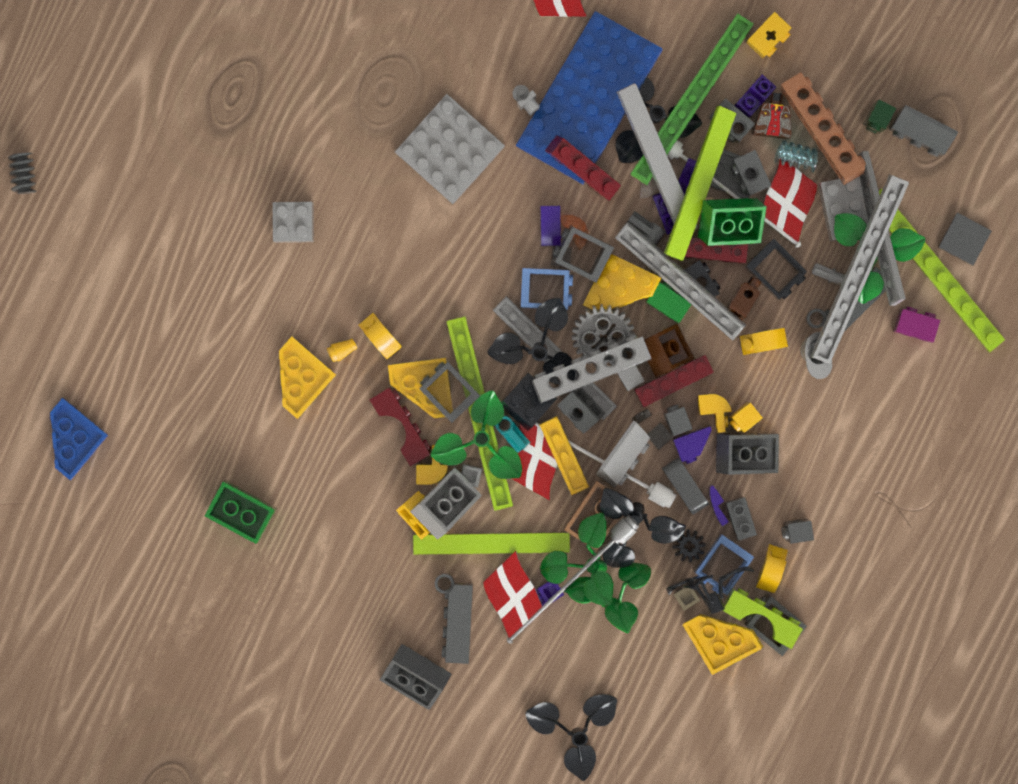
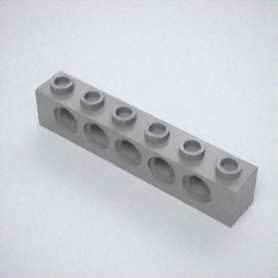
M635 335L625 339L626 343L620 346L618 342L607 346L608 350L602 353L600 350L594 351L589 354L590 357L583 360L582 357L571 361L572 365L567 367L564 364L554 367V372L546 374L544 371L535 375V379L531 382L539 402L543 403L650 360L651 356L643 336L637 338ZM623 349L631 351L632 356L630 359L623 357ZM605 356L613 358L614 363L612 366H607L604 363ZM587 363L594 364L596 368L594 373L586 371L585 366ZM570 370L577 373V379L574 381L567 377V373ZM554 377L559 380L557 388L549 385L550 378Z

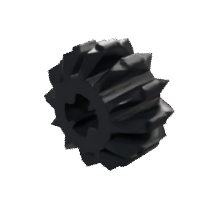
M686 529V536L682 534V538L676 540L679 545H672L673 549H679L674 553L675 556L682 554L681 561H684L686 556H688V562L691 563L692 556L699 560L697 552L704 554V551L699 549V547H705L706 544L699 543L703 536L701 535L696 538L698 533L696 530L690 536V530ZM687 541L694 544V548L691 547L692 550L690 551L684 547Z

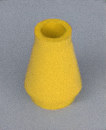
M353 339L330 344V347L326 349L332 362H339L356 350L357 346Z

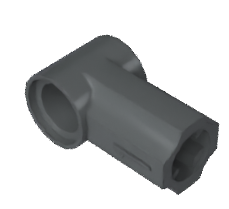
M635 211L627 221L656 246L666 234V231L660 226L649 222Z

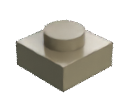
M682 588L673 594L684 611L701 601L693 589Z

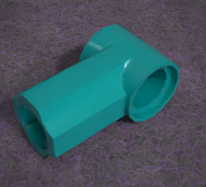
M503 416L501 422L496 425V429L517 453L531 443L511 418ZM508 420L510 422L509 429L501 430V422Z

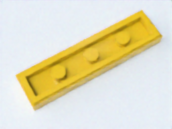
M555 416L540 423L542 432L571 495L589 488L558 417Z

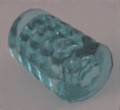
M783 140L777 148L774 162L777 163L781 159V165H784L786 161H789V167H792L795 162L796 169H799L802 164L804 171L810 166L811 173H813L817 166L818 151L817 148L810 150L809 146L803 148L801 144H797L795 147L793 142L788 144L786 140Z

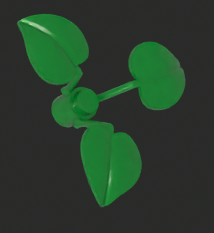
M850 213L837 214L834 224L835 237L844 246H854L858 240H861L867 224L857 215ZM907 228L895 230L890 236L895 259L905 262L914 258L921 251L926 238ZM876 257V260H875V262H874V264H873V266H872V269H873L874 265L876 264V262H877V260H878V257ZM872 269L858 299L862 304L877 297L884 287L882 276L878 272H872Z
M493 390L482 394L471 408L472 420L476 423H482L481 431L474 435L473 440L462 445V439L459 435L446 433L437 440L431 452V457L437 462L453 466L462 463L466 459L465 447L472 444L478 447L487 446L495 455L489 461V469L495 477L511 479L520 478L522 474L520 457L513 448L502 446L497 453L489 444L490 437L485 432L486 424L495 426L501 422L504 416L503 405Z
M604 513L587 517L578 528L580 541L587 543L586 548L593 556L596 553L591 547L599 548L606 537V518ZM553 551L542 560L540 573L548 582L559 584L568 575L567 567L583 568L585 565L567 563L566 553ZM599 557L586 569L592 574L590 575L591 579L584 583V594L591 602L608 606L613 604V580L606 573L607 564Z
M633 562L628 567L620 568L618 577L624 583L622 584L618 599L612 598V605H601L605 608L606 619L613 626L627 634L638 618V609L630 602H622L623 593L627 584L632 589H638L647 584L651 577V568L646 564ZM578 577L564 592L578 603H590L591 601L584 594V583L591 579V577Z

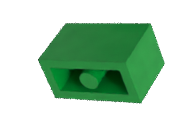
M665 281L663 284L659 282L653 296H650L646 303L679 324L692 304L680 294L678 295L672 291L673 288Z

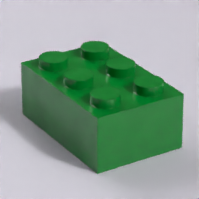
M757 198L703 200L698 237L707 246L761 243L766 206Z
M223 481L204 516L257 544L277 508L235 485Z

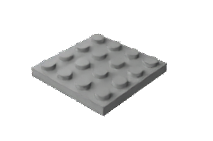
M446 94L399 146L395 153L449 202L454 204L502 151L505 145Z

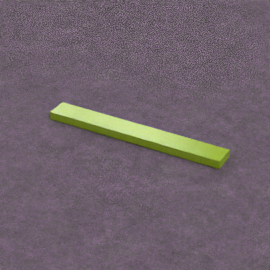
M722 106L716 107L664 254L681 261L684 260L702 210L703 200L706 199L736 116L735 112Z
M570 533L444 534L438 540L432 534H428L422 540L418 535H413V555L514 553L515 551L517 553L570 552Z

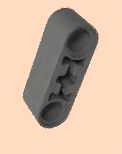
M678 457L662 467L692 515L709 505Z

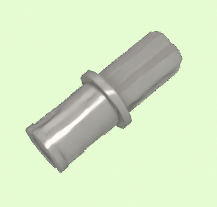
M818 263L812 269V274L828 280V283L833 282L841 285L845 277L844 274L837 272L835 268L832 270Z

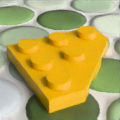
M611 254L597 283H593L583 306L591 310L595 306L599 310L601 304H603L604 309L611 305L612 310L629 305L639 299L653 296L661 278Z
M291 336L279 350L282 405L298 419L336 374Z
M446 358L388 365L391 386L431 417H445L419 388L422 387L420 382L428 375L432 377L436 373L434 369L441 362L447 363ZM447 369L427 390L451 413L453 407Z
M699 614L683 623L686 632L712 675L763 648L753 629L703 614Z

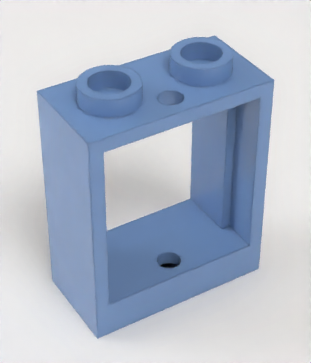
M522 268L521 308L537 309L542 304L529 303L530 274L564 275L563 305L568 310V306H572V294H568L569 286H573V275H569L570 270Z
M720 534L694 572L697 574V578L707 576L702 570L720 544H723L744 559L738 568L748 567L754 556ZM744 571L733 574L726 586H722L724 594L728 596ZM712 578L703 581L704 584L709 582L713 585L712 590L719 594L718 582Z

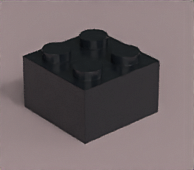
M529 373L524 376L501 402L504 410L528 431L557 400L555 397L540 403L531 382L535 378Z

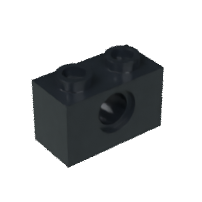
M699 260L684 269L695 280L698 277H703L706 280L704 288L714 297L720 294L718 290L721 288L715 279L712 280L708 273L711 271L705 262L701 263Z

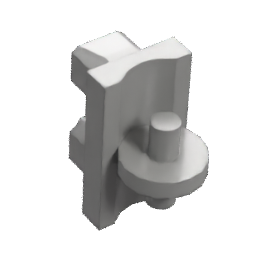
M518 85L513 89V98L517 101V107L520 111L525 109L532 116L540 109L539 104L535 101L536 94L533 90L529 93L528 88L524 85Z

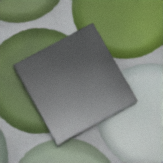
M956 213L938 248L973 266L992 231Z

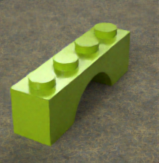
M732 588L723 604L725 609L722 611L738 620L750 614H760L767 617L773 628L772 638L792 649L803 630L799 626L801 622L792 617L788 620L782 617L783 612L774 607L770 610L765 607L766 603L758 598L752 600L747 597L749 593L740 588L736 591Z

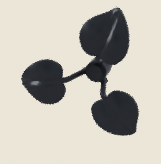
M646 78L639 92L645 106L649 108L650 118L654 124L659 123L662 119L666 121L675 106L669 109L667 117L663 107L647 104L645 101H649L653 97L655 89L652 81ZM696 113L679 138L689 136L702 125V121ZM626 130L620 133L616 139V151L619 161L621 163H633L640 160L643 152L634 131Z
M549 299L537 308L535 323L545 328L541 342L535 343L532 349L524 345L520 346V338L513 333L506 332L494 340L487 351L488 355L501 363L515 364L523 358L521 350L523 349L532 354L536 361L550 359L543 365V372L545 371L546 374L554 372L553 368L564 364L565 367L572 365L571 361L573 359L567 353L557 352L554 357L547 355L548 347L545 344L548 328L551 331H560L567 324L568 314L561 299ZM570 370L567 373V377L572 381L575 380V371ZM553 377L549 379L551 383L559 384V380L557 378Z
M608 488L603 489L600 509L605 516L611 519H619L622 515L624 517L630 515L638 524L644 520L647 529L652 531L651 538L662 544L672 543L684 533L686 525L667 516H656L649 524L647 514H644L645 507L642 503H632L629 498L617 491ZM614 542L603 553V560L612 568H624L634 562L635 553L630 547H625L627 542L622 545Z
M740 567L719 577V595H717L716 591L709 594L703 581L713 578V575L700 578H686L671 584L666 590L668 595H670L680 585H682V588L696 589L704 600L705 605H707L711 615L725 609L721 600L724 598L723 582L733 574L743 571L754 572V569L752 567ZM699 584L701 585V587H702V589H703L705 595L703 594V592H702V591L700 590V588L698 587Z
M598 694L587 699L583 706V712L589 717L586 719L583 729L576 727L570 731L558 722L559 710L550 702H541L528 709L525 713L529 725L538 733L551 734L555 729V725H558L570 735L573 744L577 748L572 747L566 751L564 764L572 774L585 781L591 774L596 762L594 749L590 745H585L588 741L586 732L588 731L589 721L591 720L596 726L608 725L615 716L617 698L608 694Z

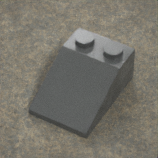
M717 434L716 473L727 475L778 473L779 434Z

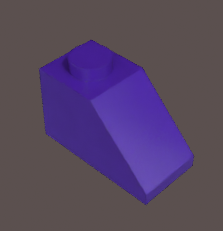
M711 426L673 439L681 462L685 461L686 464L697 460L696 457L701 455L712 431Z

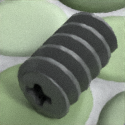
M16 153L8 157L9 160L14 161L9 164V167L15 169L10 172V175L16 177L10 180L12 184L16 185L11 188V191L17 192V194L37 192V190L31 189L32 186L36 185V182L30 181L35 175L29 173V171L35 168L28 165V163L34 161V159L28 158V155L33 153Z

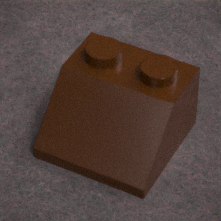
M677 323L644 339L651 356L648 363L655 377L663 375L694 359Z

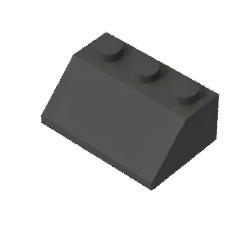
M907 105L899 109L889 129L893 132V136L902 140L903 138L910 140V144L914 147L921 148L922 146L928 149L927 153L934 157L945 155L958 134V131Z
M401 644L381 676L380 681L430 710L452 674L426 657L416 653L411 648Z

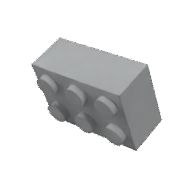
M860 177L846 185H843L840 179L818 184L829 242L837 240L834 234L835 216L837 214H854L868 224L869 220Z
M453 468L410 512L438 540L453 527L482 495L456 468Z

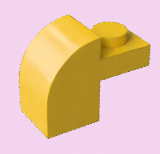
M374 313L358 325L386 359L402 347Z
M785 328L739 336L743 355L788 347Z
M716 394L697 395L699 415L715 414L716 433L726 432L725 428H729L728 416H724V413L732 412L727 400Z
M433 458L432 464H417L416 485H429L439 482L445 476L448 465L440 464Z
M771 544L768 545L756 588L775 593L787 561L785 560L788 550Z

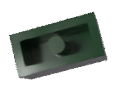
M877 100L873 103L863 125L867 126L866 130L874 134L886 130L896 108L881 100Z

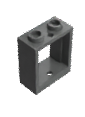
M570 225L569 228L564 229L561 235L563 240L560 246L556 245L554 248L552 260L597 283L614 247ZM574 234L602 247L589 273L562 260Z
M441 362L434 369L436 373L432 377L428 375L420 382L422 387L419 389L452 423L480 395L449 362L446 364ZM447 369L471 393L451 413L427 390Z
M768 595L761 598L766 603V608L772 603L789 618L792 617L801 622L799 626L803 628L802 632L807 626L773 597ZM747 615L745 618L747 622L744 625L749 629H753L759 638L783 656L789 648L781 643L776 645L753 626L761 615Z

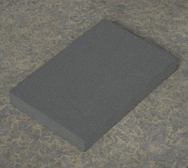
M723 149L714 178L741 199L749 198L747 193L743 194L739 183H741L739 175L735 176L731 165H733L732 161L741 156ZM747 169L745 171L746 178L754 179L755 172L752 169ZM711 182L710 187L725 192L714 182Z

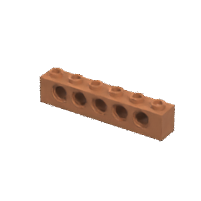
M800 72L781 84V92L843 185H846L864 174L866 163L860 155L857 156L855 153V147L851 140H847L844 137L843 128L839 123L836 125L832 119L834 116L831 110L824 107L821 95L818 92L815 93L812 89L813 85L807 76L804 77ZM801 93H805L808 95V97L806 99H801L798 97V95ZM816 109L819 113L812 115L808 111ZM827 125L829 129L827 131H823L819 128V126ZM836 140L840 143V145L834 147L830 144V142ZM843 156H847L851 159V161L848 163H844L841 161L840 158Z

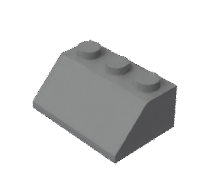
M632 422L596 473L598 477L614 488L617 484L622 486L628 477L625 474L629 468L631 470L634 469L639 462L636 459L640 453L644 455L650 446L647 443L650 437L637 422Z

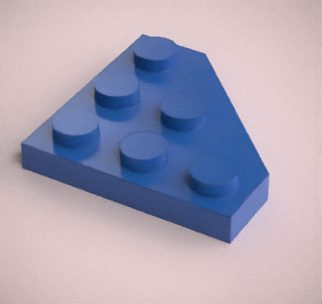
M62 398L50 412L55 454L54 462L55 468L69 480H72L108 437V434L65 398Z

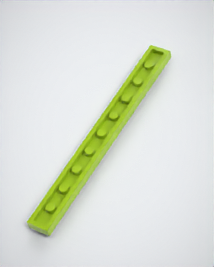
M897 209L889 228L891 234L900 228H907L917 233ZM925 242L921 251L912 258L913 261L986 350L991 352L1005 339Z
M466 317L446 321L459 373L481 396L485 392ZM463 385L465 397L467 398L471 393ZM471 404V405L468 407L469 413H470V417H471V408H472L473 404ZM471 417L476 434L478 431H481L482 423L474 422ZM486 424L485 432L490 437L489 444L498 453L499 447L494 427ZM487 446L478 447L494 511L512 507L513 503L507 479L495 477L489 469V461L495 455Z

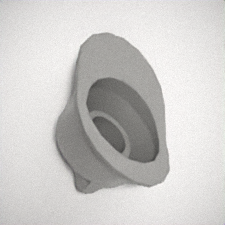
M815 332L802 343L800 353L806 361V366L811 376L816 379H823L832 370V360L828 364L810 356L820 332Z

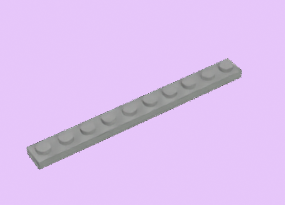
M889 174L810 355L812 358L828 364L831 363L907 189L908 181Z

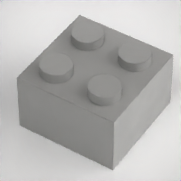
M273 202V242H314V203Z

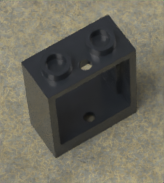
M772 239L745 266L777 300L781 298L785 300L792 293L790 289L795 284L799 286L806 279L804 275L807 273L775 239ZM774 249L798 272L779 292L755 270Z

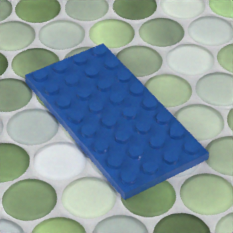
M595 11L540 103V109L533 115L516 147L584 185L585 182L556 161L545 152V149L557 135L567 140L596 164L625 115L617 91L633 83H636L638 90H640L663 49Z

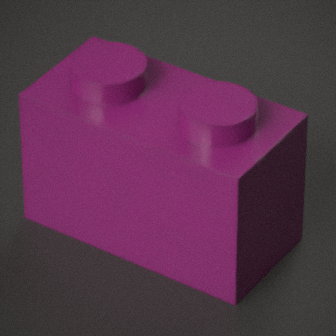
M906 306V309H900L893 332L934 343L940 320L936 319V315L928 312L922 315L917 313L918 309Z

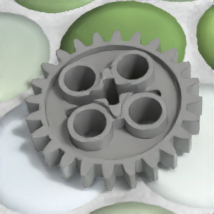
M601 304L599 310L593 306L592 312L585 309L586 316L580 314L579 318L581 321L575 320L577 327L572 328V332L576 333L572 335V340H575L573 347H579L576 353H583L581 356L583 360L587 357L589 358V354L599 350L601 346H610L617 342L620 346L626 343L625 339L635 336V332L631 331L634 329V325L629 324L631 321L630 317L624 319L625 312L618 314L619 308L617 307L612 311L611 305L604 309L603 304ZM601 319L608 321L605 326L598 325V321ZM615 332H620L623 334L620 338H614L612 336ZM592 333L595 337L592 340H587L584 336ZM607 333V338L602 337L600 339V334L605 335ZM629 349L622 350L623 357L627 358L626 351H630ZM611 356L604 357L606 365L607 362L613 365L614 360Z

